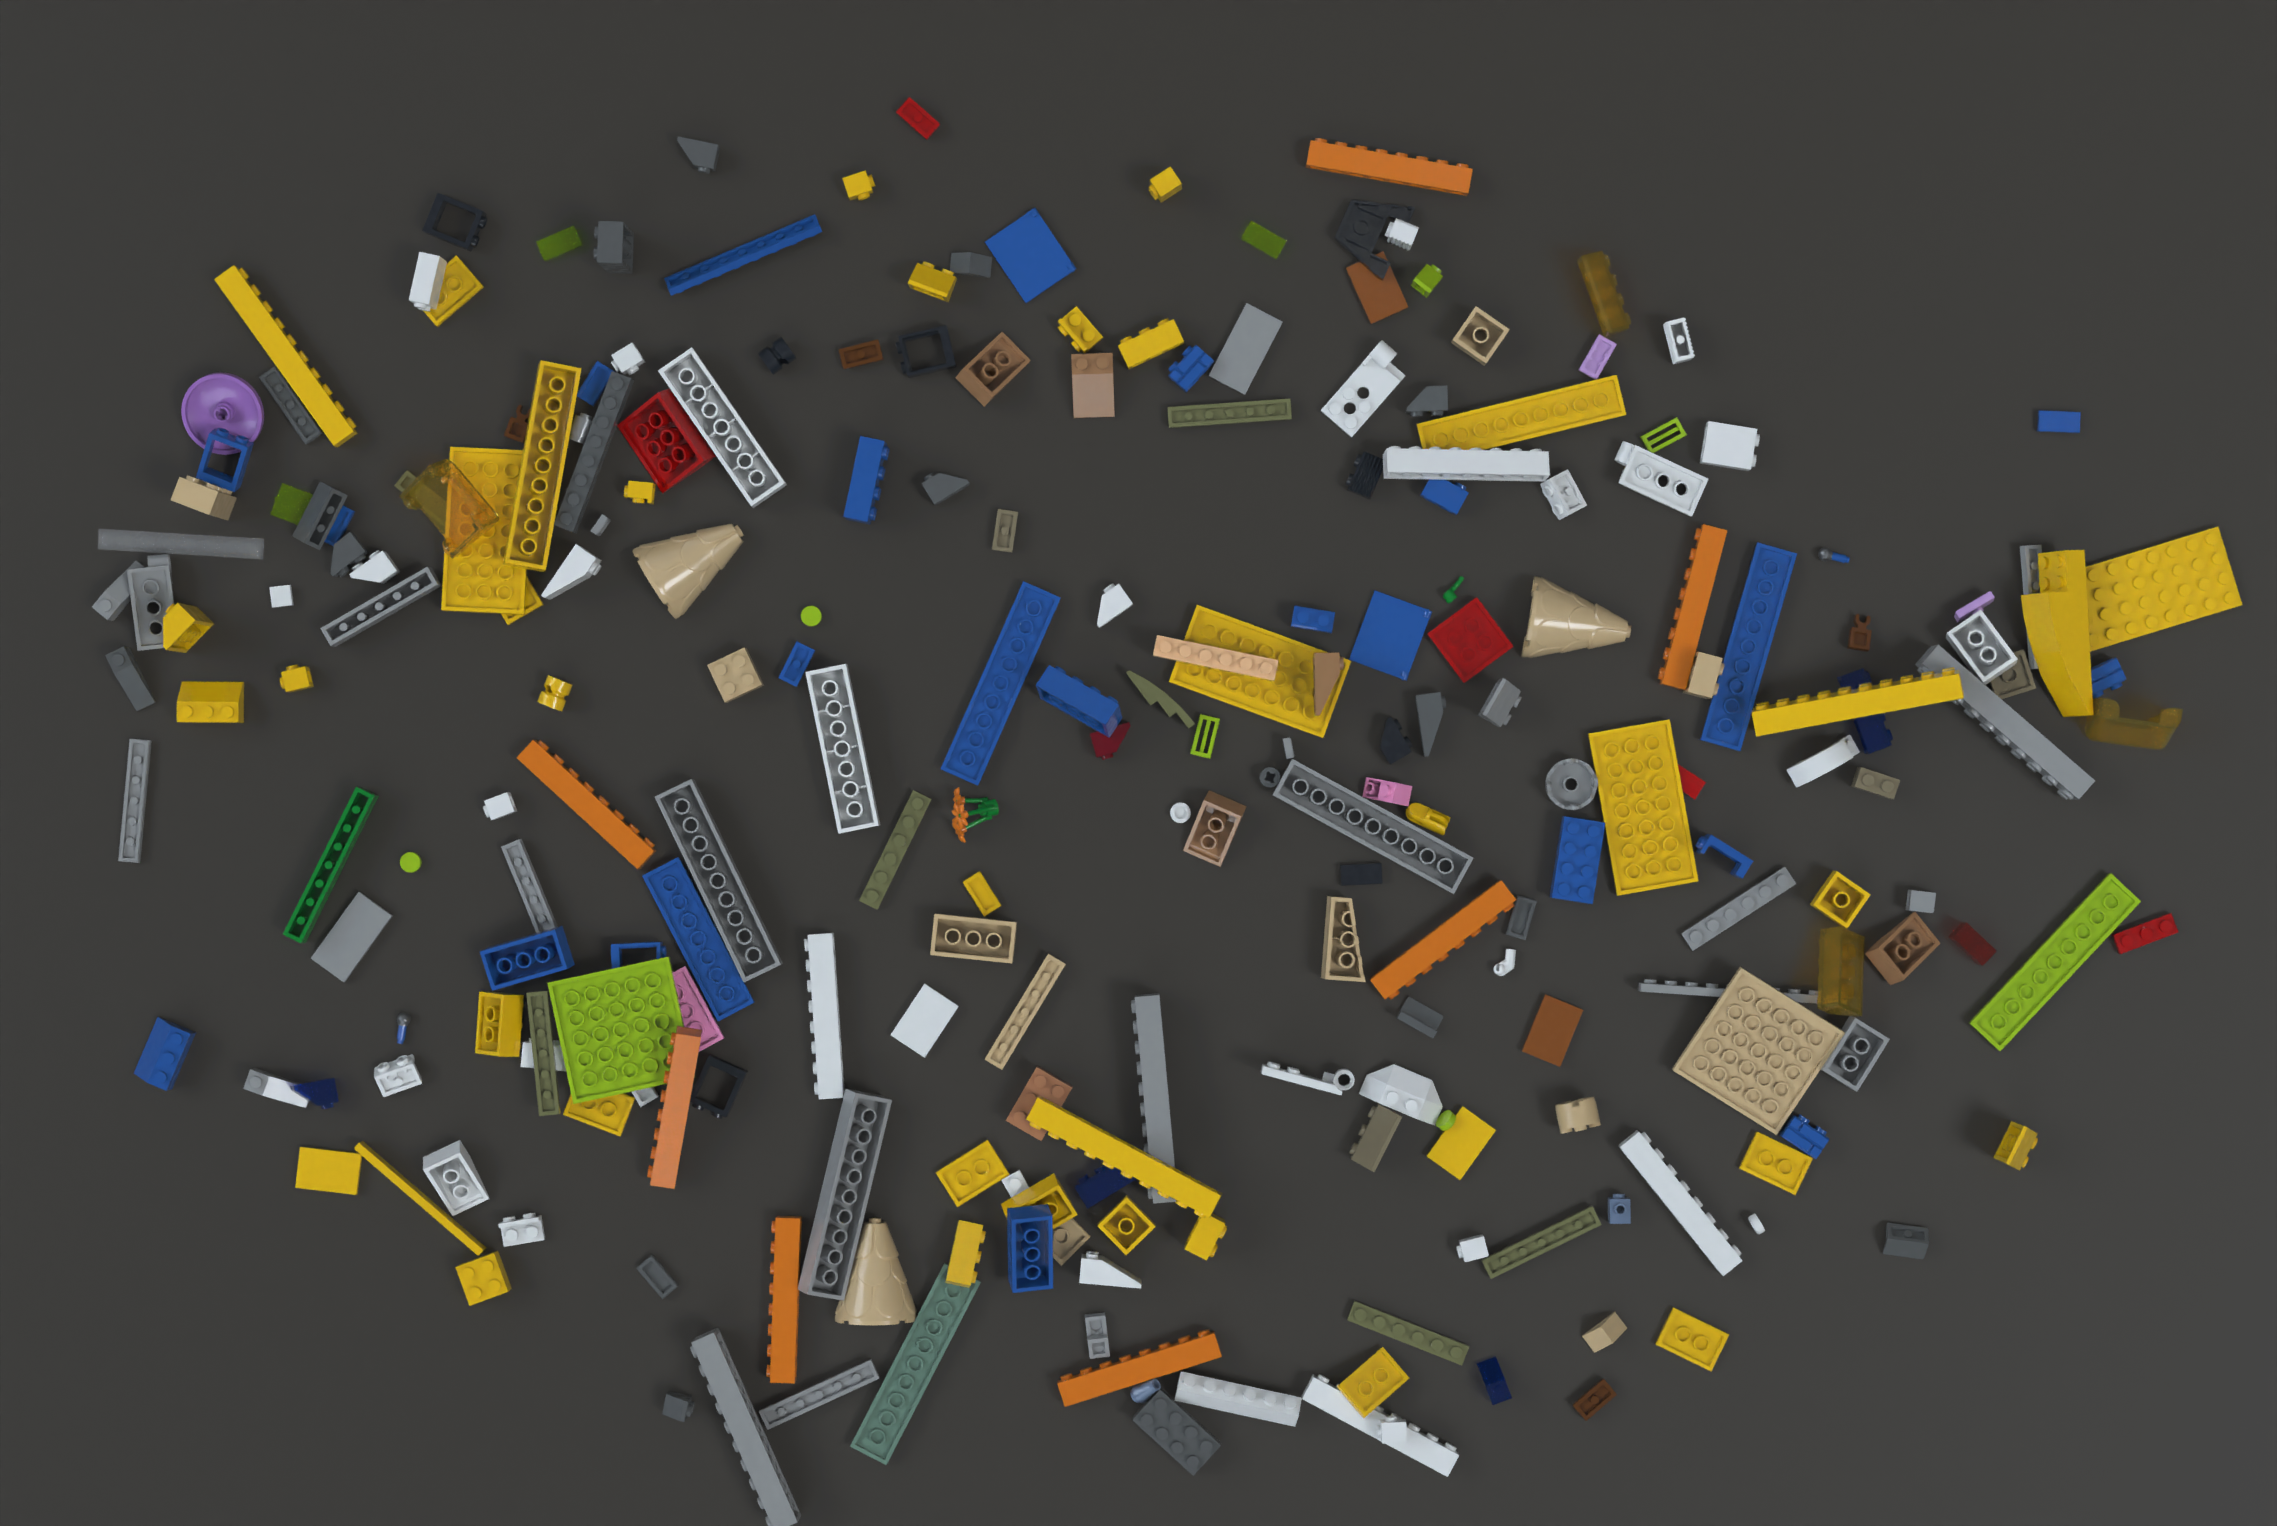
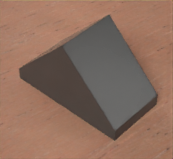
M972 252L951 254L950 271L954 272V274L990 278L992 257Z

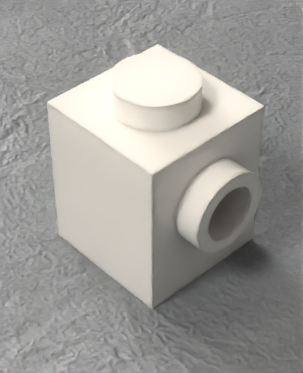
M630 343L611 355L614 359L611 362L617 372L621 371L624 375L635 373L639 370L638 366L645 363L634 343Z
M1386 1416L1385 1420H1380L1381 1425L1377 1426V1438H1381L1382 1444L1407 1443L1405 1419H1397V1416Z

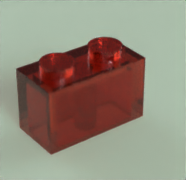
M1962 922L1948 936L1975 963L1981 966L1997 952L1966 922Z

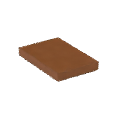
M1384 251L1376 254V256L1387 260ZM1361 262L1346 267V271L1370 324L1408 308L1390 266L1383 281Z
M1545 994L1522 1052L1560 1067L1583 1009Z

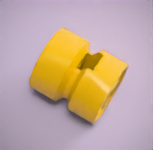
M548 675L544 683L546 689L541 691L537 702L558 711H563L566 703L564 697L569 695L573 685Z

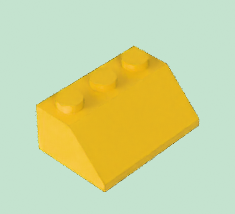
M182 681L177 699V722L244 723V682Z
M479 992L475 1053L498 1057L520 1056L524 995Z
M1054 1173L1001 1203L1006 1218L1007 1208L1048 1204L1052 1213L1053 1229L1078 1215Z

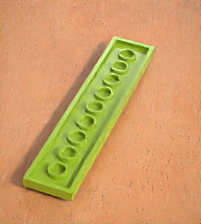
M2109 873L1974 1016L1969 1024L1998 1051H2001L2141 901L2113 874Z

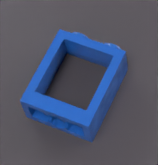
M215 428L208 435L196 478L232 492L237 491L241 487L254 443L248 441L249 439L245 436H235L229 434V431L226 429ZM215 440L242 450L234 477L207 467Z
M663 941L611 944L612 969L623 966L622 949L656 947V958L659 959L667 956L666 946H663Z

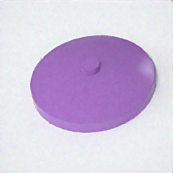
M222 372L208 374L194 382L183 398L181 415L184 427L192 440L203 449L205 448L209 433L215 428L226 429L229 431V434L235 436H245L250 442H254L261 433L264 424V409L261 399L247 381L236 375ZM215 440L212 453L229 455L242 450Z

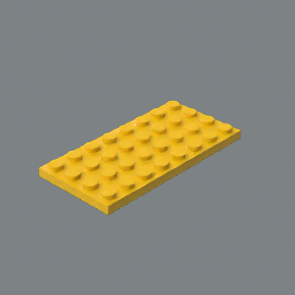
M450 447L442 611L525 615L527 569L503 565L523 450Z
M2219 527L2085 567L2090 652L2242 605Z
M1197 605L1184 641L1279 660L1275 680L1270 681L1176 661L1169 682L1323 738L1351 661L1343 658L1344 669L1340 670V674L1321 714L1314 716L1313 654L1328 652Z
M1670 719L1589 733L1588 737L1594 771L1598 779L1597 788L1603 822L1605 823V833L1616 895L1698 882Z

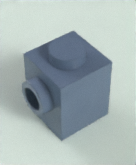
M1614 1193L1613 1197H1608V1222L1610 1224H1631L1630 1198L1625 1197L1623 1193Z

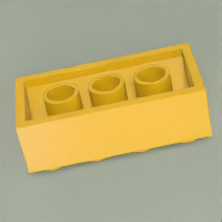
M173 603L165 611L167 614L163 617V647L169 651L186 653L214 623L196 606L181 603L175 605Z

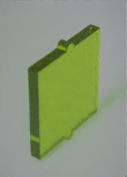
M282 483L278 496L274 498L275 504L270 515L298 525L313 494Z

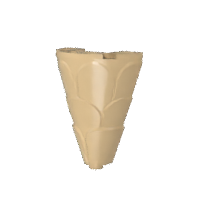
M733 524L700 529L696 533L642 544L634 548L633 553L635 557H638L639 561L637 562L663 604L668 606V611L677 619L684 615L699 594L706 589L718 571L722 570L744 542L741 538L744 534L738 525L734 527Z
M1534 576L1527 634L1524 637L1521 657L1534 658L1583 648L1593 649L1624 642L1626 638L1630 637L1631 626L1628 625L1627 620L1597 603L1592 604L1572 591L1569 592L1543 577Z
M869 1218V1222L864 1223L859 1236L844 1301L839 1300L835 1311V1322L837 1323L849 1321L850 1325H896L900 1321H905V1323L914 1322L917 1317V1310L907 1285V1279L898 1259L899 1253L887 1223L881 1222V1218Z

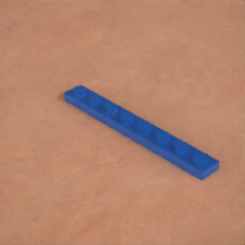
M814 214L664 278L671 296L681 293L690 287L700 285L709 279L719 277L733 269H738L749 262L757 261L761 257L794 245L806 238L813 237L822 232V229Z

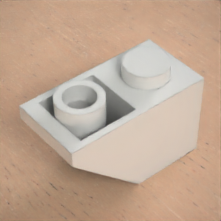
M378 550L369 556L370 560L366 563L360 562L352 568L353 572L349 575L354 579L384 584L400 573V570L387 552H380Z

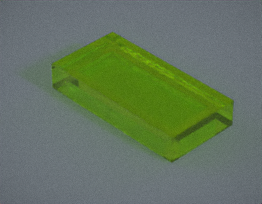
M1252 220L1241 237L1243 241L1274 259L1278 258L1287 242Z
M574 225L536 242L544 261H548L583 245Z

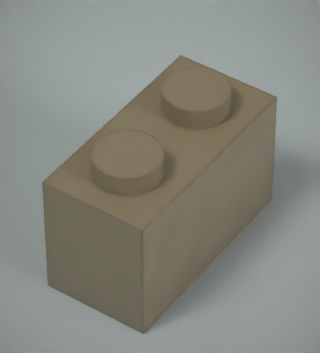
M1857 767L1851 787L1894 800L1900 780L1863 767Z

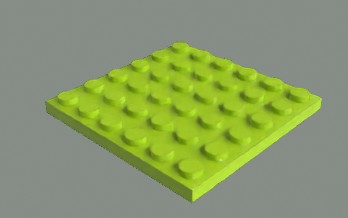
M669 956L547 983L573 1104L667 1084L663 1083L665 1071L670 1070V1064H667L668 1052H673L674 1045H670L671 1034L676 1033L677 1026L684 1027Z

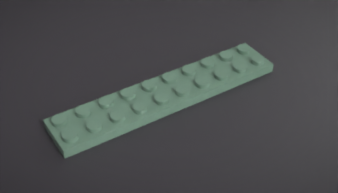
M944 1263L850 1445V1447L887 1465L981 1283L980 1280L976 1279L975 1284L971 1283L969 1288L945 1283L949 1266L947 1263Z

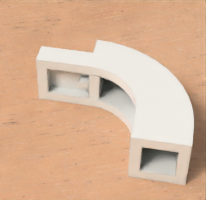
M1849 734L1824 750L1788 768L1787 772L1797 788L1842 765L1860 753Z

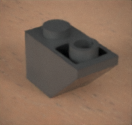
M1447 385L1426 386L1406 408V413H1411V417L1423 416V413H1431V416H1443V412L1448 411Z
M349 532L334 544L330 572L333 577H344L350 572L349 568L352 565H357L367 558L365 555L369 553L354 533Z
M668 1391L662 1414L685 1422L694 1411L695 1402L692 1401L693 1396Z

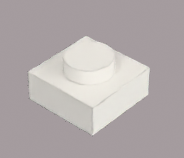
M1020 1169L1002 1179L1011 1198L1029 1188Z

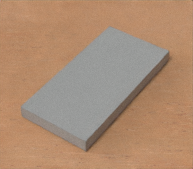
M1246 303L1209 377L1245 395L1283 322Z
M358 892L311 959L341 981L346 982L393 915L363 893Z

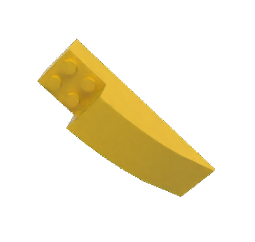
M2085 550L2038 553L2040 593L2021 595L2023 616L2032 652L2041 677L2062 716L2094 715Z

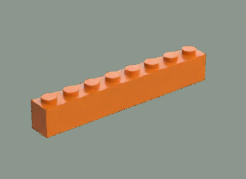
M1315 138V141H1310L1306 168L1467 196L1469 193L1473 169L1468 168L1469 165L1457 163L1456 166L1448 165V161L1445 160L1431 162L1428 161L1427 157L1416 156V159L1408 158V154L1399 152L1396 155L1387 154L1388 151L1383 149H1376L1374 152L1360 145H1356L1355 148L1347 147V144L1343 142L1329 144L1327 140Z
M1705 524L1696 529L1694 540H1697L1696 546L1691 548L1689 560H1692L1690 568H1686L1684 580H1686L1685 588L1681 587L1678 597L1681 600L1680 607H1676L1673 616L1676 623L1674 628H1670L1668 639L1671 640L1670 646L1665 648L1663 659L1666 660L1664 668L1660 667L1658 673L1661 685L1686 690L1727 530Z
M532 740L518 755L517 759L635 868L640 869L656 852L653 848L655 844L647 837L643 839L638 834L640 830L632 823L628 825L623 820L625 816L617 809L613 811L608 807L610 803L602 795L599 797L593 793L595 789L588 782L582 783L578 779L580 775L571 767L567 769L563 765L565 761L556 753L552 755L548 751L549 746L542 740H539V742Z
M1502 880L1497 881L1369 980L1384 999H1393L1400 993L1398 989L1404 985L1409 987L1416 981L1415 977L1419 973L1426 974L1433 968L1431 964L1437 960L1440 963L1449 956L1448 951L1452 948L1455 950L1459 949L1465 944L1464 939L1468 936L1473 938L1482 931L1481 926L1485 923L1490 925L1496 921L1498 913L1502 910L1506 913L1515 906L1513 902L1516 901L1515 897Z
M677 1026L676 1033L671 1034L670 1045H674L673 1052H668L667 1064H670V1070L665 1071L663 1083H667L666 1090H662L660 1102H664L663 1109H659L657 1121H661L660 1128L655 1127L653 1140H657L656 1147L652 1146L650 1159H654L653 1166L649 1165L647 1177L651 1178V1186L675 1189L702 1030Z
M777 1216L775 1221H772L771 1232L775 1233V1241H771V1254H774V1262L770 1263V1274H774L773 1282H770L769 1295H773V1303H769V1315H772V1324H768V1336H771V1344H768L767 1357H771V1363L767 1365L766 1376L770 1377V1383L795 1384L797 1377L798 1285L800 1281L802 1217Z
M1209 1329L1198 1332V1336L1190 1338L1189 1335L1179 1338L1178 1342L1174 1344L1165 1342L1158 1345V1349L1152 1351L1150 1348L1139 1351V1355L1131 1357V1354L1119 1358L1120 1361L1112 1363L1110 1360L1099 1364L1100 1367L1093 1370L1092 1367L1080 1370V1374L1074 1376L1072 1373L1062 1375L1060 1377L1061 1380H1058L1057 1384L1064 1406L1067 1407L1220 1358L1222 1354L1215 1332H1210Z

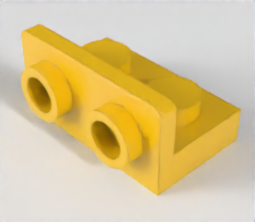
M1077 306L1062 319L1058 320L1060 326L1057 328L1065 337L1067 335L1073 340L1071 344L1078 352L1082 350L1085 354L1103 339V336Z

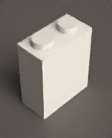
M419 252L409 301L414 303V307H417L419 310L430 312V309L437 310L447 261L440 256Z
M1708 421L1705 426L1700 464L1749 471L1756 464L1757 455L1754 454L1755 446L1758 447L1760 434H1757V429Z

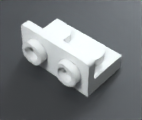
M1568 469L1540 484L1544 496L1547 497L1552 506L1553 513L1559 520L1587 506Z
M413 1054L400 1056L391 1062L380 1063L374 1068V1078L383 1097L422 1084V1078L414 1063L415 1058Z
M535 1212L523 1214L521 1219H515V1216L505 1217L503 1222L498 1223L499 1228H501L504 1247L545 1240L542 1215L536 1216Z

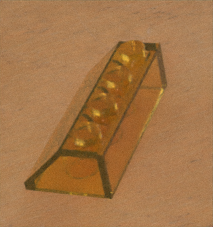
M1598 251L1581 256L1577 263L1603 336L1608 338L1627 331L1630 328L1631 320L1629 314L1624 313L1622 307L1624 300L1621 293L1618 294L1615 286L1618 284L1615 275L1610 274L1608 267L1611 264L1608 255H1604L1603 251Z
M1842 926L1820 930L1817 1009L1829 1014L1862 1016L1865 937Z

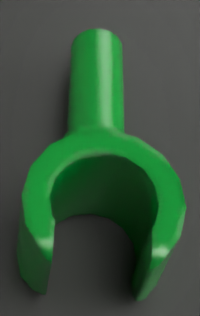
M1460 576L1455 584L1443 594V598L1447 603L1457 598L1454 591L1463 582L1464 577Z

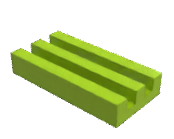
M1676 417L1640 438L1643 440L1648 451L1655 453L1687 434ZM1674 423L1677 425V427L1651 441L1647 440L1648 437ZM1678 430L1681 434L1652 449V444Z
M1200 714L1190 754L1211 758L1220 721L1219 718ZM1205 719L1207 722L1200 751L1198 752L1195 750L1202 722ZM1211 721L1215 722L1211 736L1208 753L1206 754L1203 752L1209 732Z

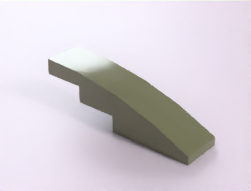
M1132 671L1126 672L1150 706L1158 701L1169 717L1177 713L1188 729L1195 725L1186 712L1164 691Z

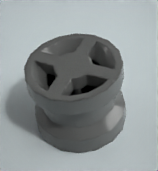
M1273 767L1265 768L1260 773V782L1265 787H1275L1280 781V773Z

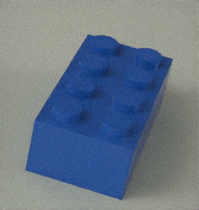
M860 436L843 516L846 520L871 524V520L875 521L877 509L874 507L875 500L879 501L881 495V488L878 487L879 481L884 480L886 470L883 467V462L888 460L890 448L887 447L885 441Z
M1049 665L1036 684L1040 699L1110 738L1122 719L1118 701L1111 696L1105 697L1101 695V692L1093 686H1090V688L1085 686L1084 682L1075 676L1071 678L1066 675L1062 668L1058 666L1054 668Z
M1562 816L1550 898L1593 904L1605 829L1604 822Z
M563 926L490 946L480 951L492 991L566 970L575 965Z
M1048 1204L1007 1208L1008 1282L1012 1293L1053 1289V1219Z

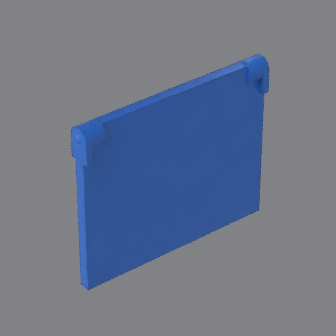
M1036 208L1031 209L1024 216L985 241L1025 303H1028L1077 269Z
M1375 590L1349 660L1407 681L1432 611Z

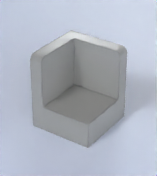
M1908 890L1905 910L1933 913L1936 893Z

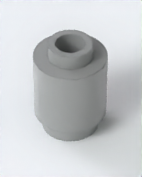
M580 413V416L575 415L569 439L584 444L593 422L591 421L592 416Z

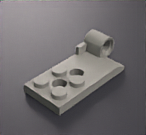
M169 554L148 556V567L127 569L137 651L164 648L163 617L167 614L165 612L167 608L174 603ZM150 602H156L159 605L157 613H151L148 610ZM157 622L161 624L162 631L157 634L153 633L150 625Z

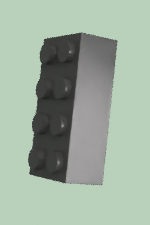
M598 221V226H595L594 230L595 239L598 240V246L594 247V260H597V263L608 273L633 274L634 232L621 221Z
M1161 1387L1132 1416V1420L1194 1476L1221 1446V1441L1177 1401H1174L1175 1399Z

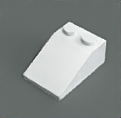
M575 544L541 596L551 600L587 580L592 574L595 576L601 568L600 562L602 560Z
M460 1140L423 1157V1171L452 1216L489 1199V1195L473 1161Z
M1086 1251V1254H1082L1079 1283L1141 1289L1142 1280L1106 1257L1099 1255V1252Z

